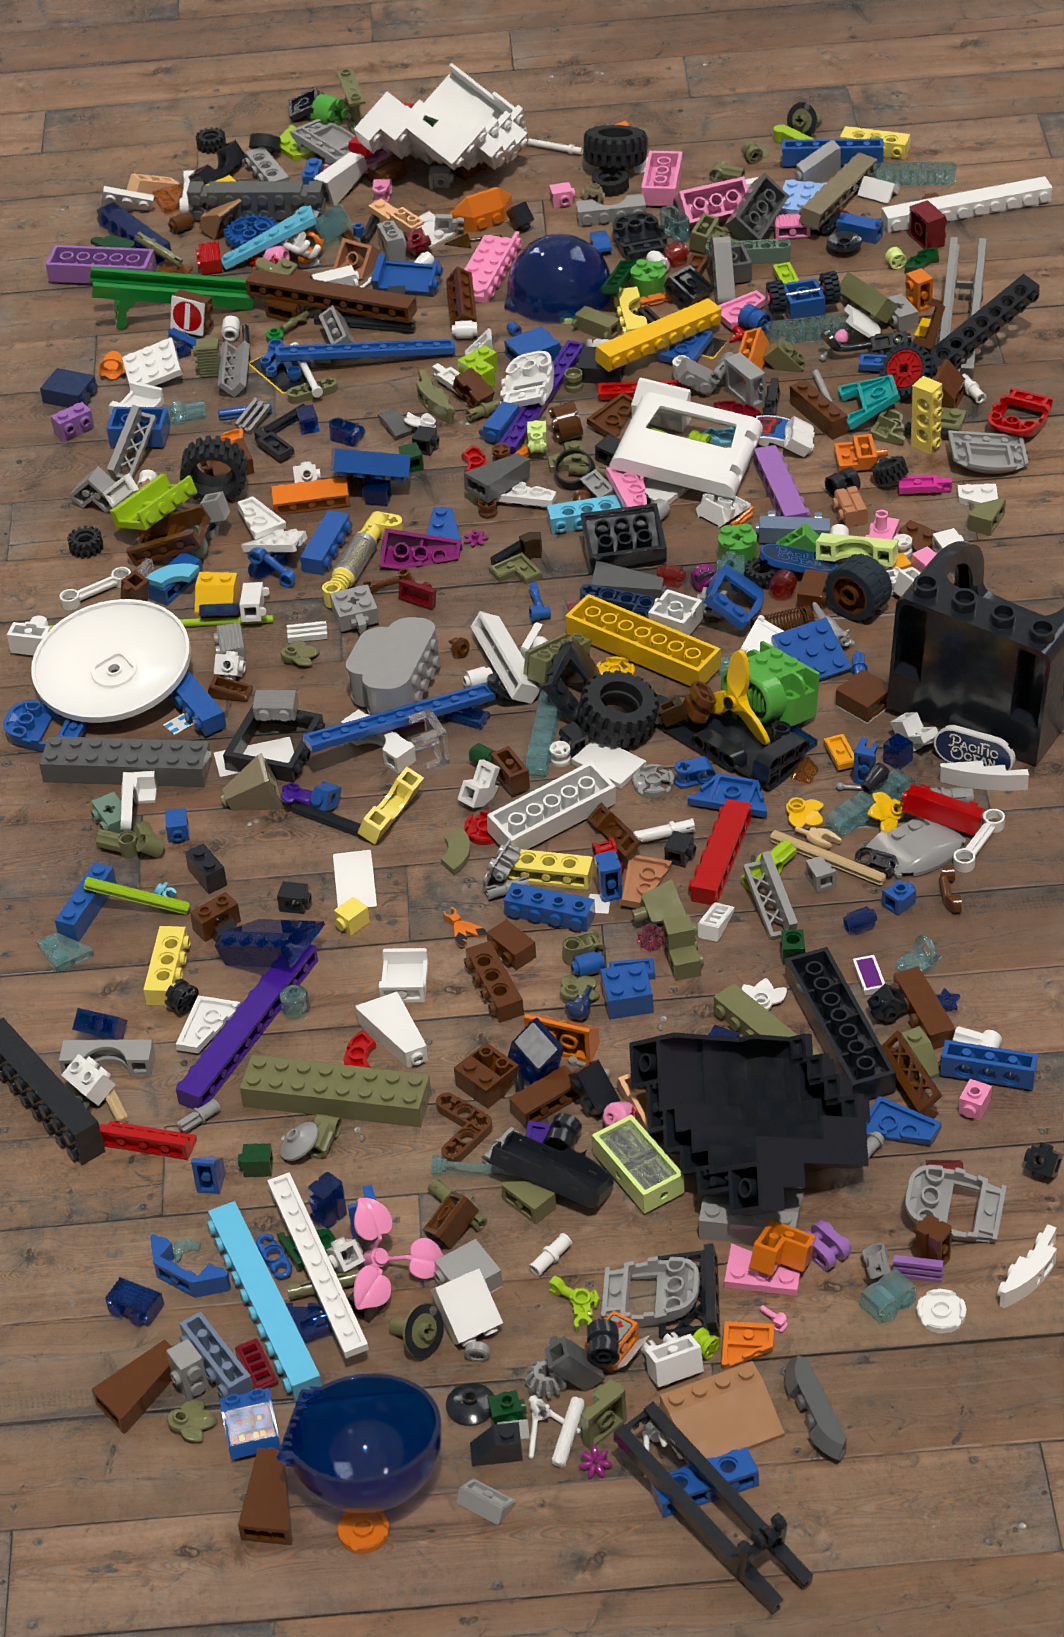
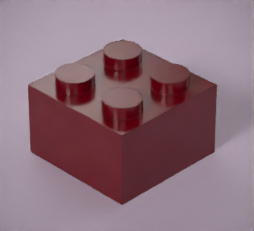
M928 200L911 205L909 209V236L923 249L944 247L946 216Z

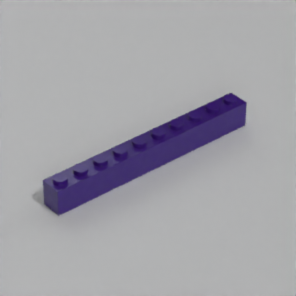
M293 938L283 948L277 960L272 962L270 969L261 976L255 988L250 990L248 997L237 1007L234 1015L226 1021L220 1033L214 1036L212 1043L201 1053L198 1061L190 1067L184 1079L178 1082L176 1093L180 1105L191 1109L200 1108L213 1099L292 996L291 989L295 985H300L317 964L318 956L315 945Z

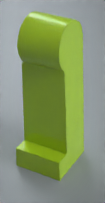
M776 125L774 127V141L777 143H782V140L813 139L786 125Z

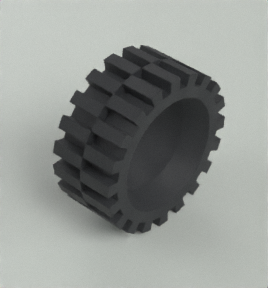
M211 435L205 436V440H202L201 437L197 438L196 444L190 442L188 448L184 449L180 480L182 481L187 476L192 477L198 492L193 495V499L197 501L198 498H201L203 500L206 494L223 491L226 500L229 498L230 501H233L236 495L239 496L242 493L246 483L247 457L244 456L245 452L243 449L238 450L239 445L236 442L230 444L231 439L226 438L223 441L221 436L211 439ZM214 460L228 465L231 470L222 476H210L203 473L197 464L203 461Z

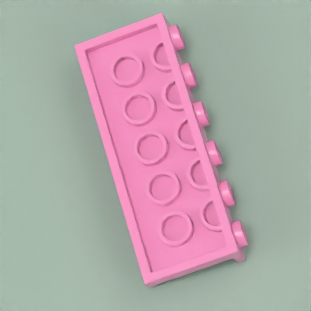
M518 231L514 233L512 239L509 237H495L493 235L483 236L465 270L472 272L475 302L488 303L491 297L494 296L496 288L500 286L502 277H505L506 270L510 268L511 261L516 257L518 249L522 246V238H520Z

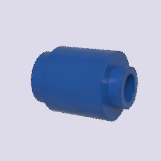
M592 951L574 956L570 966L572 973L581 977L599 973L600 969L605 968V963L601 952Z

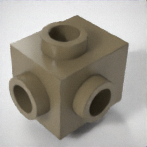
M585 183V188H581L579 198L582 201L593 199L600 204L604 201L605 193H603L602 187L599 184Z

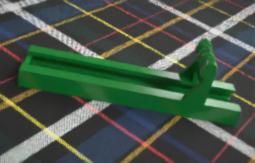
M93 266L90 269L89 280L90 283H93L92 298L114 299L116 326L119 329L126 328L128 322L126 313L137 301L171 304L172 296L180 289L212 297V304L217 308L252 310L254 296H248L246 279Z

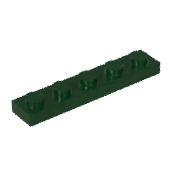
M621 260L601 286L602 293H608V295L620 293L631 278L630 270L637 260Z

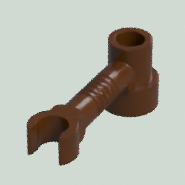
M403 568L398 571V576L379 581L366 580L363 584H368L371 593L379 588L399 584V581L403 578L413 582L416 581L411 576L409 569Z

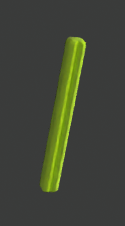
M87 877L84 883V889L181 914H187L190 903L91 877Z

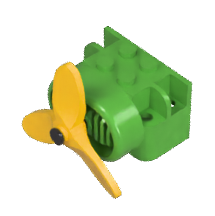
M761 641L760 651L752 649L746 654L743 650H738L732 654L728 669L724 671L721 678V691L713 693L717 702L714 708L708 711L712 714H719L728 710L734 711L742 718L755 737L762 744L767 745L770 743V739L762 724L770 721H784L790 724V726H794L816 716L820 673L784 653L782 650L775 648L765 641Z

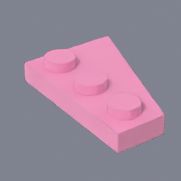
M755 290L718 305L722 308L721 321L730 329H733L735 325H739L738 315L745 305L751 304L760 309L766 304V297Z
M731 1243L724 1288L798 1295L800 1283L799 1270H794L780 1264L772 1276L762 1274L757 1270L749 1268L752 1251Z

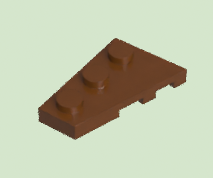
M624 392L620 393L588 417L586 424L604 436L609 434L617 438L632 414L631 404L633 398Z

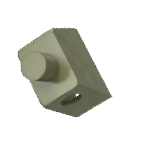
M669 880L642 894L640 900L641 907L631 910L635 923L647 919L652 930L663 928V919L686 915L673 880Z

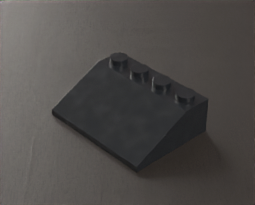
M657 503L580 513L590 573L594 572L597 561L624 568L667 562V546Z

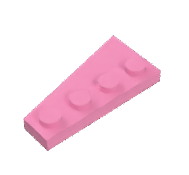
M609 467L606 468V476L623 507L647 504L643 476Z

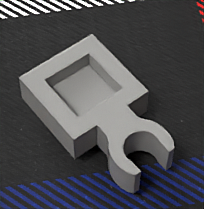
M435 214L434 231L442 230L445 233H452V228L464 230V225H459V223H464V218L452 219V214Z

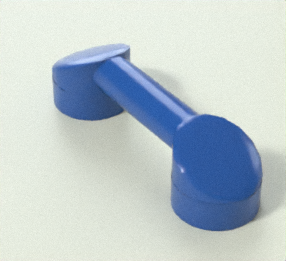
M256 547L248 553V559L252 563L260 564L262 561H265L281 574L279 582L283 587L290 588L295 583L294 572L290 568L286 569L269 556L265 549Z

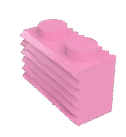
M797 213L795 215L779 214L774 219L775 239L809 238L810 226L800 223L801 215Z

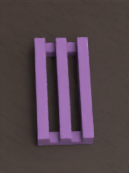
M894 1255L893 1277L942 1283L943 1261Z

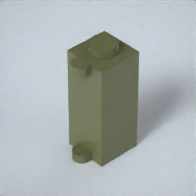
M587 306L579 310L572 321V326L576 330L600 339L611 340L620 334L619 318Z

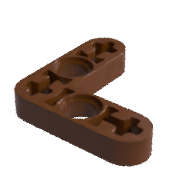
M442 1093L436 1098L438 1113L462 1127L441 1149L443 1162L454 1166L464 1160L492 1132L493 1124L491 1117L485 1112L452 1093ZM461 1112L470 1113L468 1117L458 1116ZM466 1136L473 1138L470 1142L461 1141Z

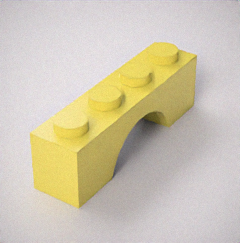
M623 288L614 297V306L616 307L617 317L620 319L622 335L648 324L645 316H638L631 312L632 310L638 312V308H640L638 288Z
M406 767L395 780L382 802L377 807L373 806L364 817L358 834L376 844L418 793L424 777Z

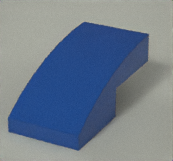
M606 230L589 232L595 253L612 251L610 238Z

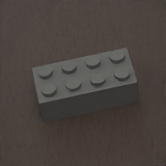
M764 173L753 181L724 226L740 241L761 240L789 198V195Z

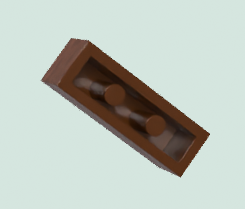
M564 1065L539 1081H535L525 1089L516 1092L513 1096L509 1097L510 1113L527 1129L528 1121L540 1122L578 1100L580 1097L572 1089L568 1076L572 1071Z

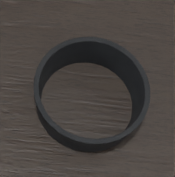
M571 448L563 451L557 457L554 463L556 480L562 487L569 490H578L584 487L580 479L566 481L557 474L560 462L572 454L587 456L589 468L585 475L595 470V463L585 451Z

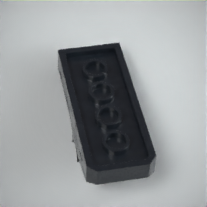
M511 1131L506 1136L502 1146L500 1141L493 1146L489 1160L490 1164L586 1207L597 1208L611 1195L614 1184L612 1175L587 1157L586 1151H575L571 1146V1140L567 1149L559 1151L516 1131Z

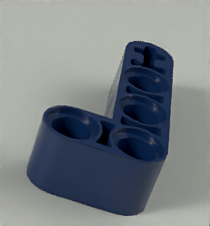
M585 584L580 587V601L587 594H590L645 618H648V612L654 606V598L648 595L593 584Z

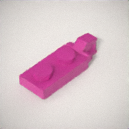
M937 475L904 476V478L898 479L899 494H928L952 491L951 478H938Z

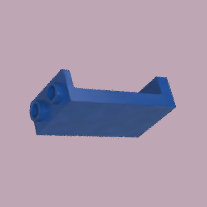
M378 253L371 284L373 289L388 292V286L405 285L407 295L434 297L435 291L439 289V277L443 274V266L440 265L439 259H435L434 264L389 261L385 254Z

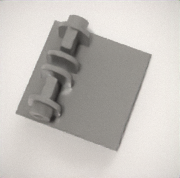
M510 838L505 845L501 844L496 853L498 857L496 859L492 858L487 867L488 872L482 882L485 886H489L494 877L497 881L505 880L521 856L520 848L510 845Z

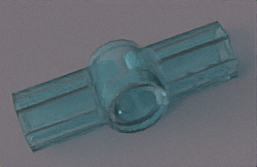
M176 400L169 406H161L168 407L170 422L174 424H183L187 419L206 417L204 401L184 403Z

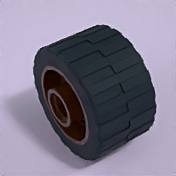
M854 554L849 556L827 575L828 577L825 581V591L830 604L843 617L852 621L868 619L891 598L892 581L888 572L879 561L869 555Z

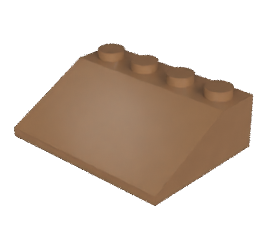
M753 1361L660 1395V1409L706 1459L727 1454L734 1449L747 1447L749 1450L785 1436L765 1383Z

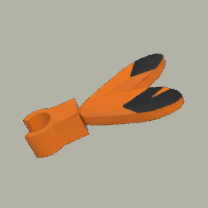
M451 907L452 915H447L446 911H443L444 920L454 927L455 941L459 947L463 948L466 946V933L475 937L487 936L484 928L470 922L461 921V917L456 913L455 908Z

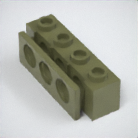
M566 633L550 639L525 652L523 674L528 675L527 678L542 684L547 683L549 679L546 676L547 669L552 666L553 661L551 659L554 654H558L559 648L563 643L577 640L590 655L591 640L585 638L582 634H573L567 639ZM568 662L560 676L573 670L570 662Z

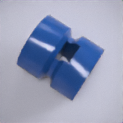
M751 304L745 305L738 315V323L747 329L761 327L763 331L767 332L771 326V314Z

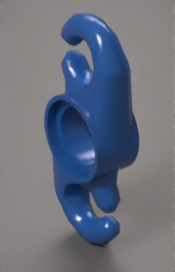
M260 1235L256 1239V1245L266 1266L272 1272H275V1278H287L291 1275L292 1265L283 1247L273 1240V1235ZM264 1240H272L269 1245L261 1244ZM271 1253L280 1254V1256L274 1260L267 1258L268 1255H270ZM279 1267L286 1268V1271L283 1273L276 1272Z

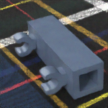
M768 510V516L760 515V523H756L755 528L756 534L759 535V543H776V541L804 523H807L819 536L821 533L830 534V518H822V512H814V518L775 516L776 510Z

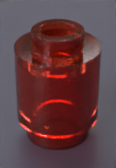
M664 564L663 566H658L656 576L664 578V584L680 586L686 580V571L683 570V566Z

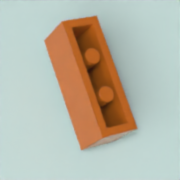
M761 327L744 332L738 353H742L762 370L765 362L763 356L766 347L770 343Z

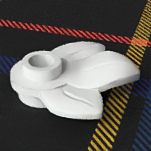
M408 412L406 418H404L407 424L414 427H419L420 425L436 428V420L429 413L423 414L422 417H417Z
M767 978L760 981L755 987L745 984L742 986V990L766 1010H769L774 1004L781 1003L787 994V989L784 987L774 989Z

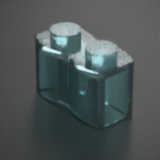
M672 205L660 209V225L664 226L665 233L670 234L676 241H684L690 237L689 217L686 214L679 212Z
M893 1269L878 1282L868 1286L859 1295L860 1306L879 1324L886 1320L890 1321L897 1315L898 1310L910 1307L915 1302L916 1286L900 1271Z

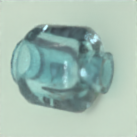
M289 985L281 991L279 996L281 1009L286 1016L299 1018L308 1012L310 1008L308 991L304 987Z

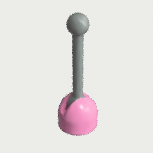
M840 329L836 332L834 338L839 344H846L850 340V335L846 330ZM829 348L824 354H821L819 360L825 361L826 356L833 349Z

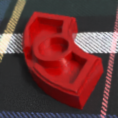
M471 445L461 454V459L468 465L465 472L487 464L485 454L474 445Z
M364 1030L357 1033L348 1043L344 1055V1065L370 1068L367 1059L377 1046L376 1042Z

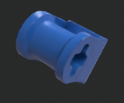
M705 756L681 760L675 763L674 766L676 771L674 783L679 788H688L707 783L716 775L709 759Z

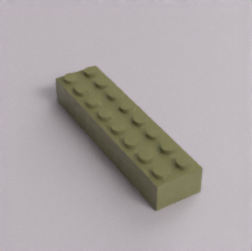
M252 1054L240 1086L243 1107L311 1115L323 1114L345 1119L422 1127L431 1096L429 1074Z

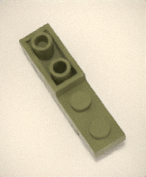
M425 369L419 370V382H416L419 401L435 417L449 424L453 423L452 415H455L453 404H450L448 394H445L442 388L437 389L436 385L433 386L431 375L428 376Z

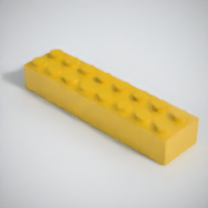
M587 594L565 615L566 634L570 636L582 634L585 638L591 640V645L626 658L691 686L693 681L706 683L721 668V648L590 594Z

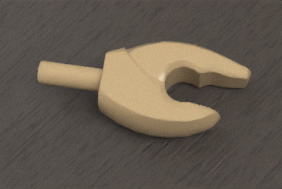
M798 826L795 827L796 832L807 836L806 840L810 844L825 850L832 848L830 842L837 844L842 842V839L835 833L824 828L816 829L811 827L808 831Z

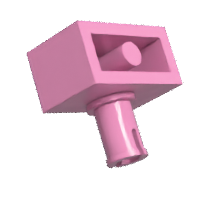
M886 510L876 511V519L874 523L870 524L869 535L866 534L865 537L893 540L896 535H899L900 519L887 517L888 512Z

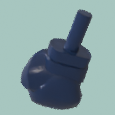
M587 985L584 994L577 995L574 1001H566L565 1009H567L570 1018L584 1020L589 1015L592 1000L588 996L592 990L591 985Z

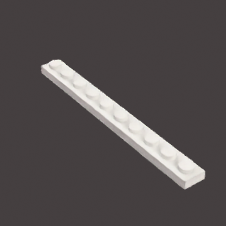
M290 1172L267 1180L270 1191L345 1358L369 1350L368 1343Z

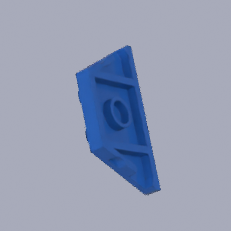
M717 773L709 782L704 783L700 787V791L697 794H690L688 796V804L713 809L724 807L726 799L748 802L752 804L753 816L765 818L768 816L759 780Z

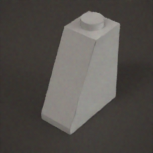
M831 140L796 164V180L803 182L812 181L814 183L829 181L831 177H834L841 170V148L834 140Z

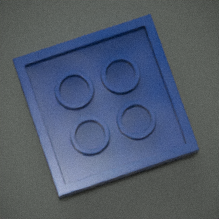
M827 617L774 634L771 637L775 648L782 650L789 656L796 658L798 661L819 672V682L851 671V665Z

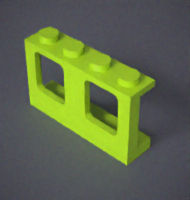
M160 474L111 509L110 514L116 528L147 530L198 492L191 476H187L178 484H170L167 475Z

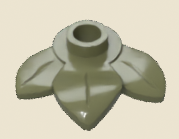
M295 641L290 643L289 646L282 648L280 655L286 663L312 666L310 658L319 655L320 651L314 646L306 645L303 641Z
M573 974L566 975L561 980L560 994L562 1000L565 1002L574 1001L577 995L584 994L587 985L592 986L588 997L591 1000L598 999L600 995L593 990L596 987L597 980L590 976L577 978Z
M200 1400L185 1402L180 1409L172 1410L167 1417L169 1428L175 1433H181L184 1439L192 1442H202V1431L217 1425L218 1420L213 1413L204 1410L205 1402Z

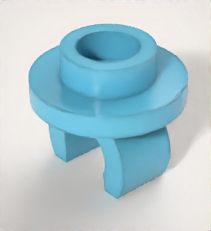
M165 882L163 885L159 883L153 893L166 897L169 895L173 898L177 891L172 887H166L168 883Z

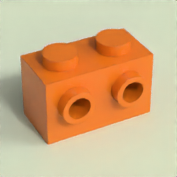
M922 268L906 273L905 297L919 313L931 309L932 306L926 305L925 301H930L933 297V278Z

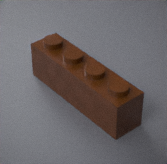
M802 380L790 386V404L829 438L834 440L848 433V415L808 381Z
M919 966L894 973L891 986L901 991L908 1005L903 1011L908 1013L911 1026L913 1028L921 1027L931 1041L933 1050L944 1047L945 1040L953 1041L955 1026Z

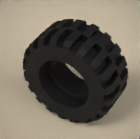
M601 125L590 128L584 134V160L595 167L611 169L640 166L647 159V134L644 130L637 127L624 125Z
M615 670L614 672L605 671L602 675L599 673L589 679L583 687L577 712L578 721L582 725V729L589 733V737L593 740H599L600 744H609L610 747L614 748L616 746L627 748L628 745H638L639 742H644L653 732L659 711L657 694L654 689H651L652 687L648 682H644L643 678L639 676H633L630 672L621 673V671ZM606 706H620L629 710L630 713L615 712Z

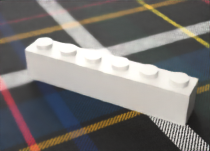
M480 611L471 625L472 631L511 698L532 704L541 690L539 683L528 679V675L523 674L525 660L500 617Z

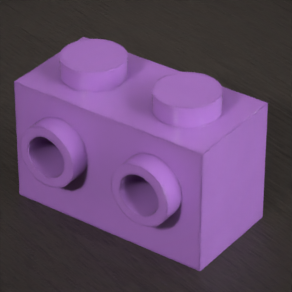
M83 402L51 415L54 434L63 442L94 428L92 412Z

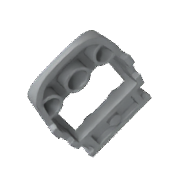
M924 1165L912 1173L907 1185L905 1206L909 1217L915 1224L919 1220L922 1221L929 1214L938 1218L939 1222L944 1221L947 1223L953 1187L955 1185L977 1190L980 1193L973 1231L966 1233L952 1229L951 1239L968 1242H996L1007 1186L1002 1184L1000 1188L988 1183V1178L980 1175L978 1177L966 1173L965 1169L957 1167L953 1170L944 1169L940 1165Z
M648 1257L646 1262L624 1263V1268L618 1270H611L610 1266L605 1267L602 1318H607L614 1310L637 1322L638 1327L661 1324L681 1318L691 1310L699 1294L700 1275L696 1264L683 1257H670L669 1260ZM657 1278L655 1313L645 1312L644 1315H632L628 1312L630 1280Z

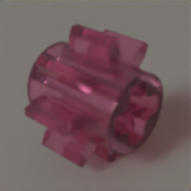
M655 924L642 926V932H637L640 947H644L648 951L660 949L661 943L664 942L662 927H658Z

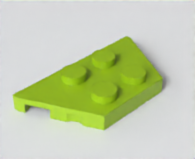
M290 125L280 136L279 152L292 161L314 158V154L317 153L306 146L300 147L292 138L290 131L296 127Z

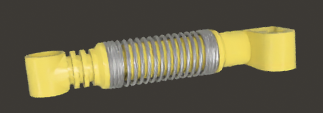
M378 511L370 515L362 530L355 534L333 569L331 580L322 586L326 607L332 608L330 593L346 590L355 583L376 549L377 540H383L385 528L403 531L402 518L399 515Z

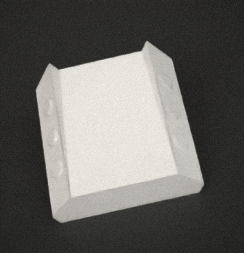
M706 493L703 494L701 504L696 508L698 518L701 516L717 524L718 528H720L751 507V504L737 496L731 499Z

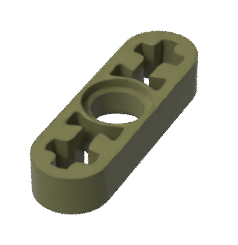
M333 377L316 380L318 386L323 390V394L320 397L335 393L338 390L337 380ZM309 383L287 390L288 402L292 404L302 403L319 397L312 395Z

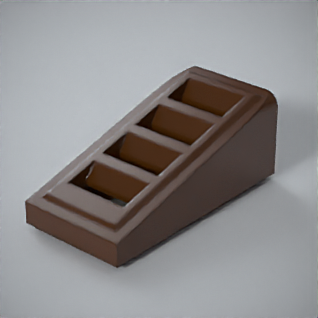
M215 674L209 685L208 694L215 699L247 701L253 686Z

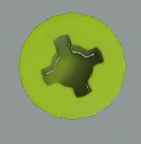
M700 1328L693 1335V1338L701 1346L702 1357L705 1359L713 1357L719 1349L721 1340L715 1335L711 1336L705 1328Z

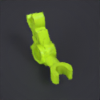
M553 1276L549 1281L551 1285L549 1292L556 1296L562 1294L569 1298L574 1311V1330L578 1332L579 1325L586 1324L588 1326L592 1322V1319L589 1317L593 1316L590 1306L594 1303V1309H598V1293L596 1290L589 1292L584 1288L573 1290L567 1287L561 1278Z

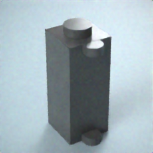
M552 1336L550 1338V1345L544 1350L549 1368L585 1392L605 1379L602 1367L594 1366L588 1361L585 1349L565 1336L561 1338Z

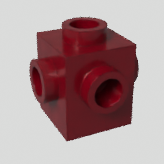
M422 227L406 233L409 242L406 243L409 253H413L415 259L421 253H431L430 245H432L429 235H425Z

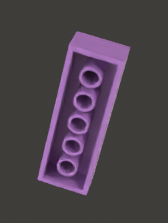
M54 245L46 262L49 282H69L74 284H93L89 280L91 266L155 271L157 267L154 249Z

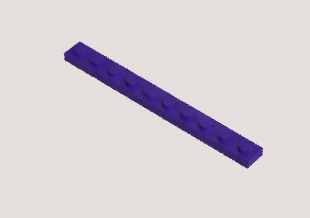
M571 340L566 342L553 361V389L544 405L536 403L523 406L498 444H507L510 446L512 453L517 452L527 437V422L539 419L565 380L564 372L569 368H573L577 362L578 354H581L585 343Z

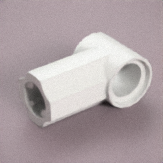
M957 1027L953 1041L999 1048L1002 1037L993 1030H985L983 1033L963 1027Z

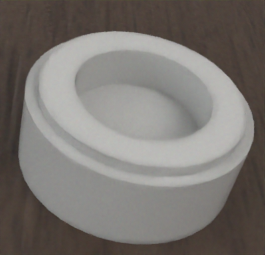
M469 1342L465 1346L464 1355L471 1361L483 1362L489 1358L490 1347L482 1342Z

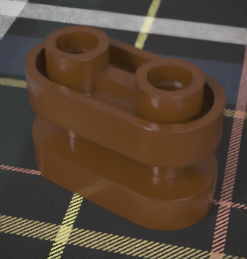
M693 681L689 688L691 694H687L682 703L693 723H706L710 716L708 710L714 708L717 700L707 684L701 681Z

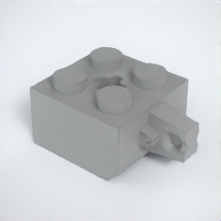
M368 584L330 593L332 612L340 632L357 628L359 634L367 631L366 627L368 625L379 623L378 608Z

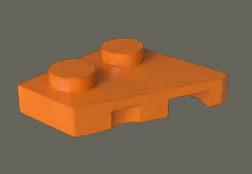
M725 1321L722 1369L733 1367L772 1352L775 1325Z

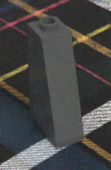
M516 453L464 472L465 490L487 503L491 502L530 476L529 459Z
M600 561L596 562L591 581L593 585L648 595L654 598V600L656 598L660 599L667 590V586H664V578Z

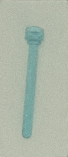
M437 1155L432 1157L431 1174L441 1175L442 1172L446 1173V1171L517 1176L492 1164L447 1161L443 1156Z

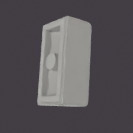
M472 1479L459 1488L456 1503L498 1525L507 1516L516 1501L488 1485Z

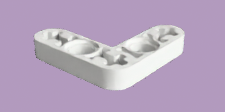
M123 772L120 831H131L134 772Z

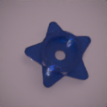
M944 988L941 994L936 995L946 1012L958 1009L956 1002L961 998L960 994H951Z

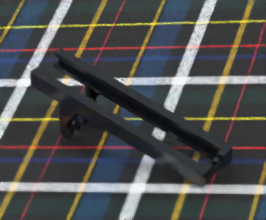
M654 1401L643 1408V1411L627 1424H622L614 1431L613 1440L772 1615L780 1609L779 1604L783 1601V1598L751 1564L755 1557L767 1549L803 1589L812 1583L813 1574L785 1544L787 1532L785 1518L777 1512L771 1517L770 1522L772 1525H767ZM640 1422L644 1425L651 1422L752 1532L750 1538L753 1544L751 1545L749 1542L742 1540L736 1547L630 1430L637 1429Z

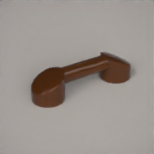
M946 864L943 866L940 874L944 903L950 912L958 913L962 911L960 895H952L949 882L955 881L954 864Z

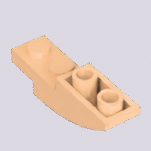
M382 199L368 205L369 212L380 219V223L394 220L396 226L402 232H410L425 224L424 220L405 208L396 209Z

